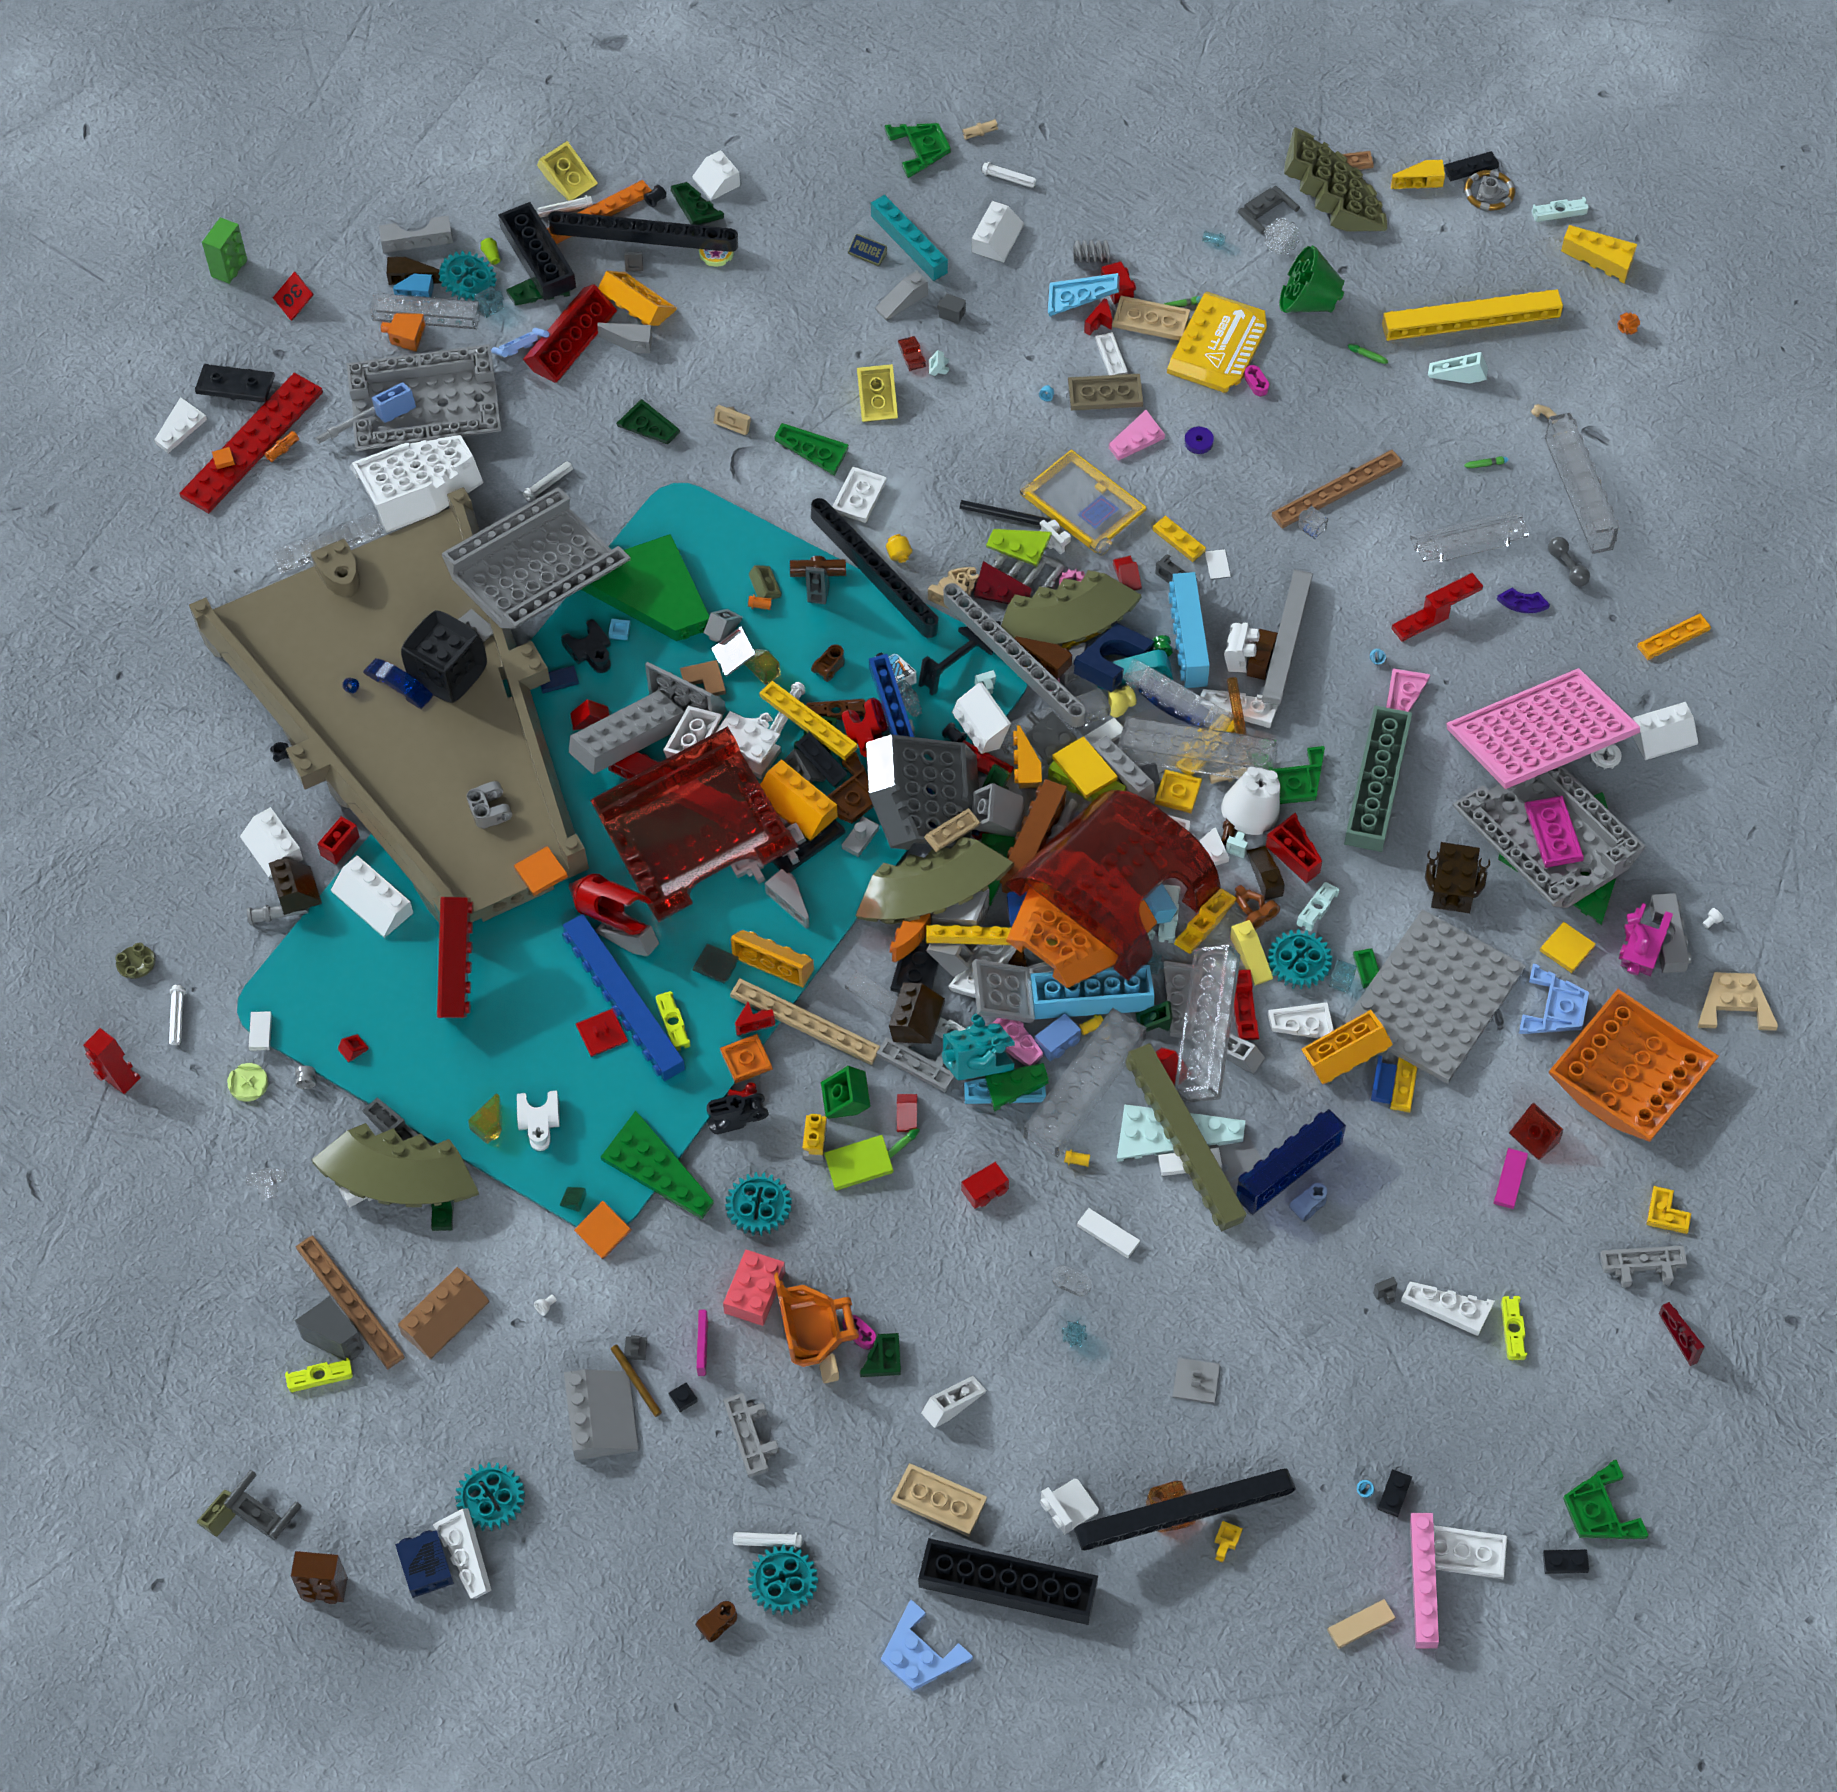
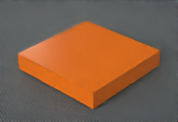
M548 846L514 865V869L533 896L538 895L568 877L566 871Z
M758 1034L720 1048V1052L735 1084L773 1070Z
M602 1201L574 1231L604 1259L632 1229L605 1201Z

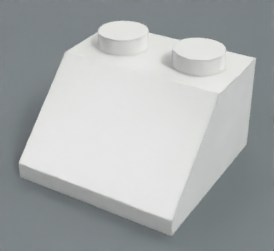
M721 150L706 157L692 176L693 180L711 201L740 186L739 171Z

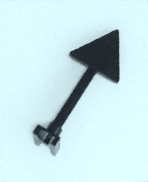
M967 626L960 627L958 632L970 641L938 664L928 656L922 659L918 686L926 685L929 687V694L932 696L938 691L939 679L943 671L974 647L979 646L988 654L993 655V651Z

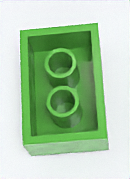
M220 217L202 241L211 277L230 283L237 276L240 268L246 264L247 256L239 224Z

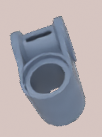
M1321 1183L1311 1185L1306 1191L1293 1199L1289 1208L1303 1222L1309 1220L1326 1204L1328 1192L1326 1186Z

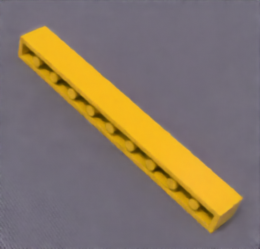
M1558 289L1530 292L1505 297L1390 311L1383 313L1382 327L1386 341L1559 318L1561 317L1563 304Z

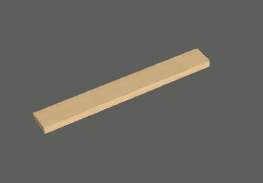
M739 978L730 993L731 998L744 1004L749 1002L750 1007L758 1011L772 1009L775 1019L870 1065L875 1061L876 1053L881 1047Z

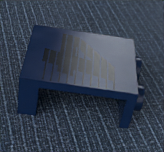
M428 1530L421 1533L420 1536L404 1538L395 1544L412 1598L454 1584L437 1530Z

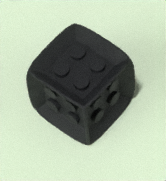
M438 610L430 613L413 630L401 648L402 661L409 678L422 689L449 703H454L460 699L481 676L487 665L486 651L480 635L460 620Z

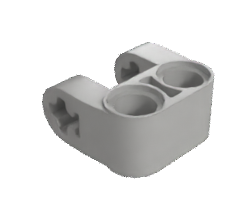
M498 781L489 782L471 789L466 795L470 811L479 828H488L506 822L512 817L509 805L501 804L489 808L487 803L502 796L503 789Z

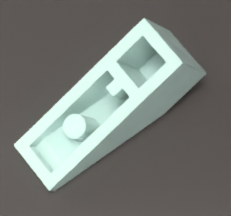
M1478 352L1430 363L1428 376L1429 378L1462 383L1481 382L1487 380L1488 367L1482 353Z

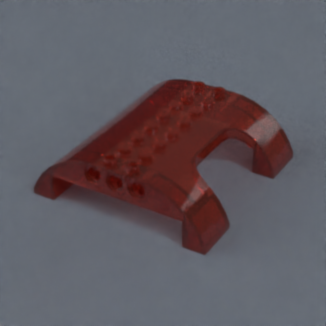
M728 726L590 800L640 893L651 900L652 903L647 905L658 923L693 905L690 893L694 886L733 863L744 859H753L762 866H765L798 848L789 829L786 830L746 762Z
M1111 790L1100 794L1014 874L1005 885L1020 897L1030 887L1037 891L1119 955L1113 969L1129 981L1153 956L1149 936L1141 921L1139 913L1140 904L1165 880L1176 878L1187 887L1182 902L1198 913L1200 908L1220 889V879L1209 853L1187 829L1143 797L1127 791Z

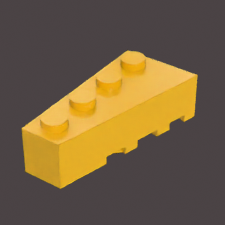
M1569 225L1564 236L1561 252L1579 261L1584 260L1590 264L1589 266L1595 269L1598 267L1605 271L1606 275L1610 277L1613 275L1619 278L1620 282L1625 283L1635 256L1637 244Z

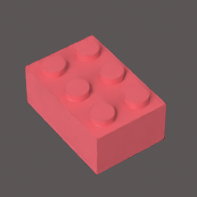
M745 1249L723 1302L724 1313L764 1326L777 1294L774 1275L778 1272L779 1281H782L785 1275V1263Z

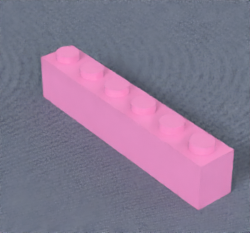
M1411 1513L1410 1533L1415 1649L1438 1648L1439 1634L1433 1513Z

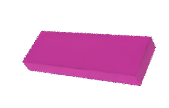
M1508 1148L1493 1204L1514 1209L1528 1153Z
M699 1310L698 1376L706 1375L708 1314L706 1310Z

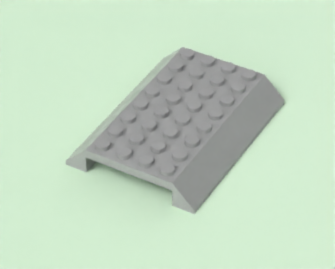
M559 487L442 553L452 580L500 628L514 629L631 560V557L619 546L611 550L569 509L570 498Z

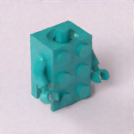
M976 1013L971 1017L972 1026H968L962 1031L954 1030L951 1033L943 1034V1063L958 1081L1014 1070V1062L1004 1051L1006 1047L1015 1046V1042L1000 1024L992 1023L985 1026L983 1017Z

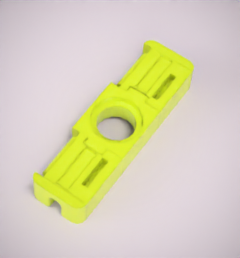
M669 991L657 995L656 1003L669 1040L676 1050L679 1051L681 1050L680 1047L683 1046L684 1048H689L690 1040H688L680 1011L673 999V992ZM674 1017L679 1020L675 1025L668 1024L670 1018Z
M1504 1296L1501 1301L1508 1360H1525L1527 1356L1524 1348L1525 1328L1523 1316L1520 1315L1519 1303L1521 1298L1519 1296H1513V1299H1509V1296ZM1510 1324H1517L1520 1331L1516 1333L1511 1332L1508 1326Z
M346 1358V1361L342 1360L330 1363L329 1365L327 1362L308 1366L307 1370L295 1371L290 1374L287 1371L285 1377L289 1391L296 1392L351 1379L353 1372L349 1358ZM321 1370L325 1372L322 1379H315L313 1377L316 1371Z

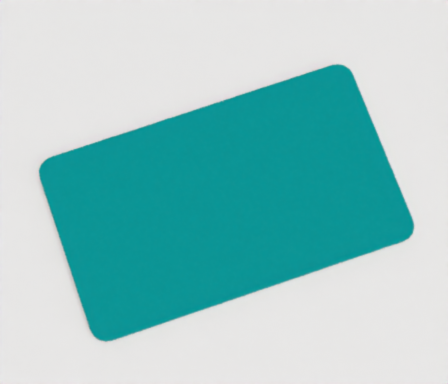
M672 483L659 488L645 501L608 546L611 550L617 546L625 550L671 534L709 616L711 612L728 609L743 617L735 630L739 627L743 628L756 655L728 676H725L718 662L726 694L719 695L725 701L726 712L718 725L722 724L730 711L744 718H760L762 714L769 713L773 721L768 722V729H770L779 711L763 700L759 693L771 681H774L788 693L791 691V685L795 684V682L803 684L805 686V693L800 696L799 701L804 705L811 702L864 699L866 702L873 697L879 700L869 670V658L875 657L881 652L888 654V657L893 654L899 655L916 671V683L900 691L908 719L912 720L914 737L951 741L942 736V731L950 723H954L961 733H966L959 721L954 717L952 711L957 700L975 686L976 675L994 670L996 680L991 696L1006 717L1022 698L1028 687V684L994 652L993 655H990L979 646H976L943 671L940 675L938 691L932 696L929 694V687L926 685L918 686L922 659L928 656L939 664L970 641L958 632L960 627H966L963 622L926 604L938 616L939 621L937 635L932 638L924 637L860 569L847 562L846 576H829V591L826 604L807 602L806 577H790V560H810L813 556H822L826 560L839 558L700 486L690 483ZM754 565L770 566L781 592V597L772 599L770 610L751 609V607H748L749 596L755 594L757 597L749 577V572ZM579 590L564 599L530 640L547 666L548 672L574 665L579 684L544 694L541 687L538 686L531 689L530 692L575 834H577L585 848L589 869L555 884L554 890L484 922L481 918L473 922V933L469 937V941L473 944L472 954L469 953V961L472 962L471 974L468 973V981L471 982V993H468L471 1011L467 1013V1017L437 1018L440 923L429 912L412 881L372 834L367 837L347 863L354 857L359 856L411 902L413 914L385 938L382 937L331 892L341 872L340 870L320 894L322 904L310 907L308 914L305 913L244 986L237 1003L238 1017L242 1026L249 1033L251 1012L271 1011L270 1046L303 1066L315 1068L316 1074L367 1104L379 1098L403 1118L406 1125L416 1133L422 1134L429 1141L438 1144L450 1139L459 1151L463 1161L575 1227L602 1201H605L628 1225L638 1216L655 1193L653 1190L601 1160V1155L635 1110L679 1160L710 1119L707 1114V1104L711 1100L726 1097L729 1089H732L735 1085L720 1052V1048L758 1034L764 1046L781 1023V1021L775 1019L774 1026L736 1035L735 1022L746 1005L730 997V993L739 978L795 1004L856 922L857 911L872 875L883 863L897 866L908 851L890 848L873 807L862 817L878 824L879 830L860 856L857 857L842 849V844L862 817L853 824L836 818V821L845 829L846 833L790 872L796 879V884L809 916V927L806 929L766 894L765 883L780 871L771 861L763 864L764 868L760 869L765 878V881L758 884L754 875L749 877L748 874L737 878L728 862L732 857L771 837L753 813L752 818L741 834L609 771L608 767L593 775L569 753L570 736L582 730L573 731L570 713L588 699L608 706L609 715H612L649 695L645 667L647 662L682 679L680 668L717 660L711 648L719 642L709 639V636L704 633L690 636L688 639L675 641L592 595ZM590 619L595 620L608 638L611 619L630 620L631 626L628 640L609 638L611 646L606 649L609 652L611 667L605 673L595 672L586 660L577 664L562 645L561 636L566 633H570L576 639L587 637L589 634L586 622ZM831 645H840L844 650L845 664L835 673L830 681L826 682L824 677L811 671L812 665ZM507 679L502 680L507 698L512 697ZM703 683L695 685L705 690ZM835 707L831 710V712L835 714L840 713L842 711L838 707ZM860 716V717H859L860 720L863 721L864 717H863V716ZM789 718L780 733L779 739L775 743L781 747V752L769 770L781 759L784 760L794 750V742L796 740L799 741L804 735L805 730ZM837 720L836 728L847 736L843 720ZM672 734L637 751L640 754L648 755L654 761L663 762L673 770L681 771L689 778L697 779L706 786H712L718 792L728 794L739 802L751 805L759 800L755 793L764 777L760 779L733 765H726L722 760L712 756L711 739L699 760L687 768L669 764L663 750ZM967 734V738H966L965 741H967V742H969L970 744L974 745V744H973V741L970 739V737H969L968 734ZM858 745L854 752L857 753L859 761L863 764L867 774V758L861 755ZM832 750L830 755L848 773V776L835 787L827 779L824 782L813 781L812 785L826 796L853 776L842 766L844 759ZM924 755L926 760L932 761L929 755ZM590 874H600L609 881L647 896L652 904H647L640 900H635L631 906L624 907L627 915L652 927L659 944L649 956L633 954L603 936L597 935L667 1037L668 1034L656 1003V996L669 991L673 992V999L684 1022L685 1032L688 1040H690V1047L684 1048L683 1046L678 1051L684 1060L685 1070L666 1081L661 1076L655 1074L652 1068L653 1064L651 1061H646L642 1054L643 1049L641 1046L637 1047L635 1045L632 1033L625 1030L620 1016L617 1019L628 1042L592 1057L576 1027V1023L610 1010L613 1006L610 1001H605L601 993L602 989L600 986H595L591 978L593 976L590 972L587 973L582 966L583 961L580 957H575L572 945L570 943L567 944L562 936V933H564L563 924L581 915L574 905L569 884ZM585 916L596 932V929L602 922ZM741 930L751 931L761 938L771 939L782 947L787 946L794 952L811 957L814 962V970L804 988L734 959L731 946L732 935ZM751 1007L753 1014L759 1012L758 1010ZM674 1017L670 1018L668 1024L675 1025L679 1020ZM358 1034L369 1048L363 1054L348 1062L339 1052L338 1046L341 1039ZM549 1091H557L560 1127H551L549 1147L543 1151H536L531 1147L528 1129H518L517 1094L525 1093L528 1104L531 1107L538 1108L547 1102Z

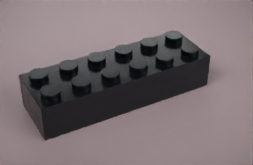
M531 202L498 214L502 232L544 301L576 288L574 272Z

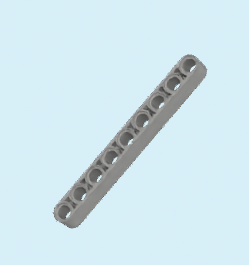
M1294 569L1263 690L1262 702L1281 705L1313 573Z

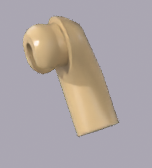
M1540 404L1534 405V408L1531 410L1535 417H1539L1542 413L1552 423L1556 422L1559 418L1552 409Z

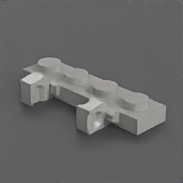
M794 823L732 857L728 862L737 878L748 874L749 877L754 875L758 884L765 881L760 869L764 868L763 864L780 855L783 857L788 855L793 865L800 862L795 852L799 850L797 846L805 842L806 839L797 823Z
M888 1037L885 1039L876 1053L879 1058L946 1093L955 1076L943 1063L942 1053L936 1061L933 1059L929 1060L914 1052L912 1049L914 1043L893 1042Z
M1684 1246L1606 1250L1600 1252L1603 1273L1615 1272V1277L1620 1276L1622 1288L1631 1286V1274H1634V1271L1656 1270V1273L1661 1272L1663 1285H1671L1673 1280L1672 1273H1676V1268H1686L1687 1266Z
M743 1393L723 1399L748 1477L768 1472L769 1469L766 1461L770 1459L771 1455L780 1451L776 1440L763 1444V1441L758 1439L753 1423L756 1422L755 1418L767 1415L764 1403L754 1406L752 1403L747 1404Z

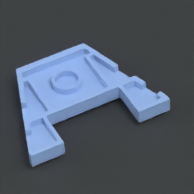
M1533 964L1529 983L1548 986L1549 993L1544 1018L1523 1014L1519 1034L1582 1030L1589 992L1567 980L1565 982L1555 977L1556 974L1550 971L1546 972L1540 969L1539 965Z
M910 1600L881 1657V1662L909 1689L914 1691L937 1679L938 1676L951 1672L964 1663L967 1664L973 1660V1656L958 1643L942 1659L912 1631L926 1616V1613L914 1601Z

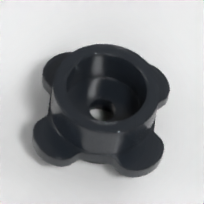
M278 742L270 748L275 762L285 758L289 759L286 748L289 747L287 743Z

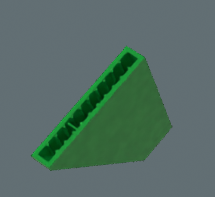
M671 534L623 550L631 557L630 561L581 589L675 641L688 639L690 636L704 633L710 617Z

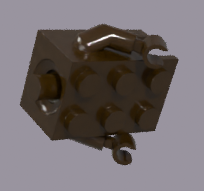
M1441 842L1440 851H1437L1435 859L1430 858V850L1428 851L1427 858L1429 863L1426 865L1425 881L1428 889L1433 892L1431 908L1470 914L1473 898L1478 897L1485 888L1487 879L1486 868L1490 866L1489 859L1486 867L1481 865L1482 858L1478 862L1479 847Z

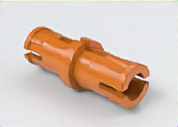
M291 431L282 440H278L276 445L265 453L266 458L273 462L282 453H286L293 444L299 441L298 435Z

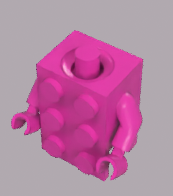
M1642 903L1641 908L1637 907L1635 913L1627 914L1628 924H1625L1624 930L1626 934L1625 941L1628 944H1623L1619 959L1622 960L1621 966L1628 968V973L1633 975L1642 973L1651 976L1673 913L1665 911L1659 929L1641 923L1646 904Z

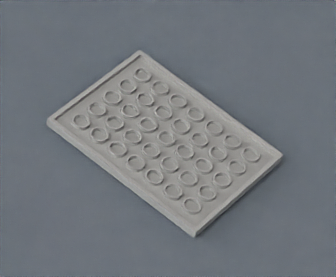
M1422 909L1343 1021V1025L1372 1010L1384 1026L1393 1044L1387 1051L1448 1084L1525 971L1526 965Z

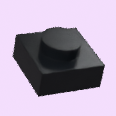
M687 1383L668 1393L679 1412L698 1402L697 1397Z

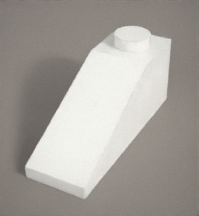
M971 1376L931 1396L921 1414L936 1428L950 1421L985 1394L987 1390L974 1376Z

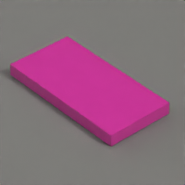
M1563 796L1525 802L1524 807L1544 867L1548 868L1583 861L1584 856Z

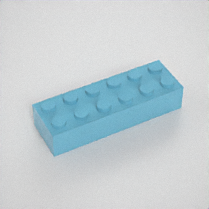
M1195 572L1173 574L1172 581L1169 582L1170 592H1168L1169 604H1172L1170 613L1171 619H1174L1173 634H1176L1177 637L1175 639V648L1179 650L1177 660L1178 666L1181 665L1180 681H1184L1185 688L1207 687L1210 665Z
M1150 965L1107 968L1068 989L1052 977L1053 972L1031 974L1035 1019L1059 1018L1063 1014H1066L1068 1017L1141 1012L1154 1006V989Z

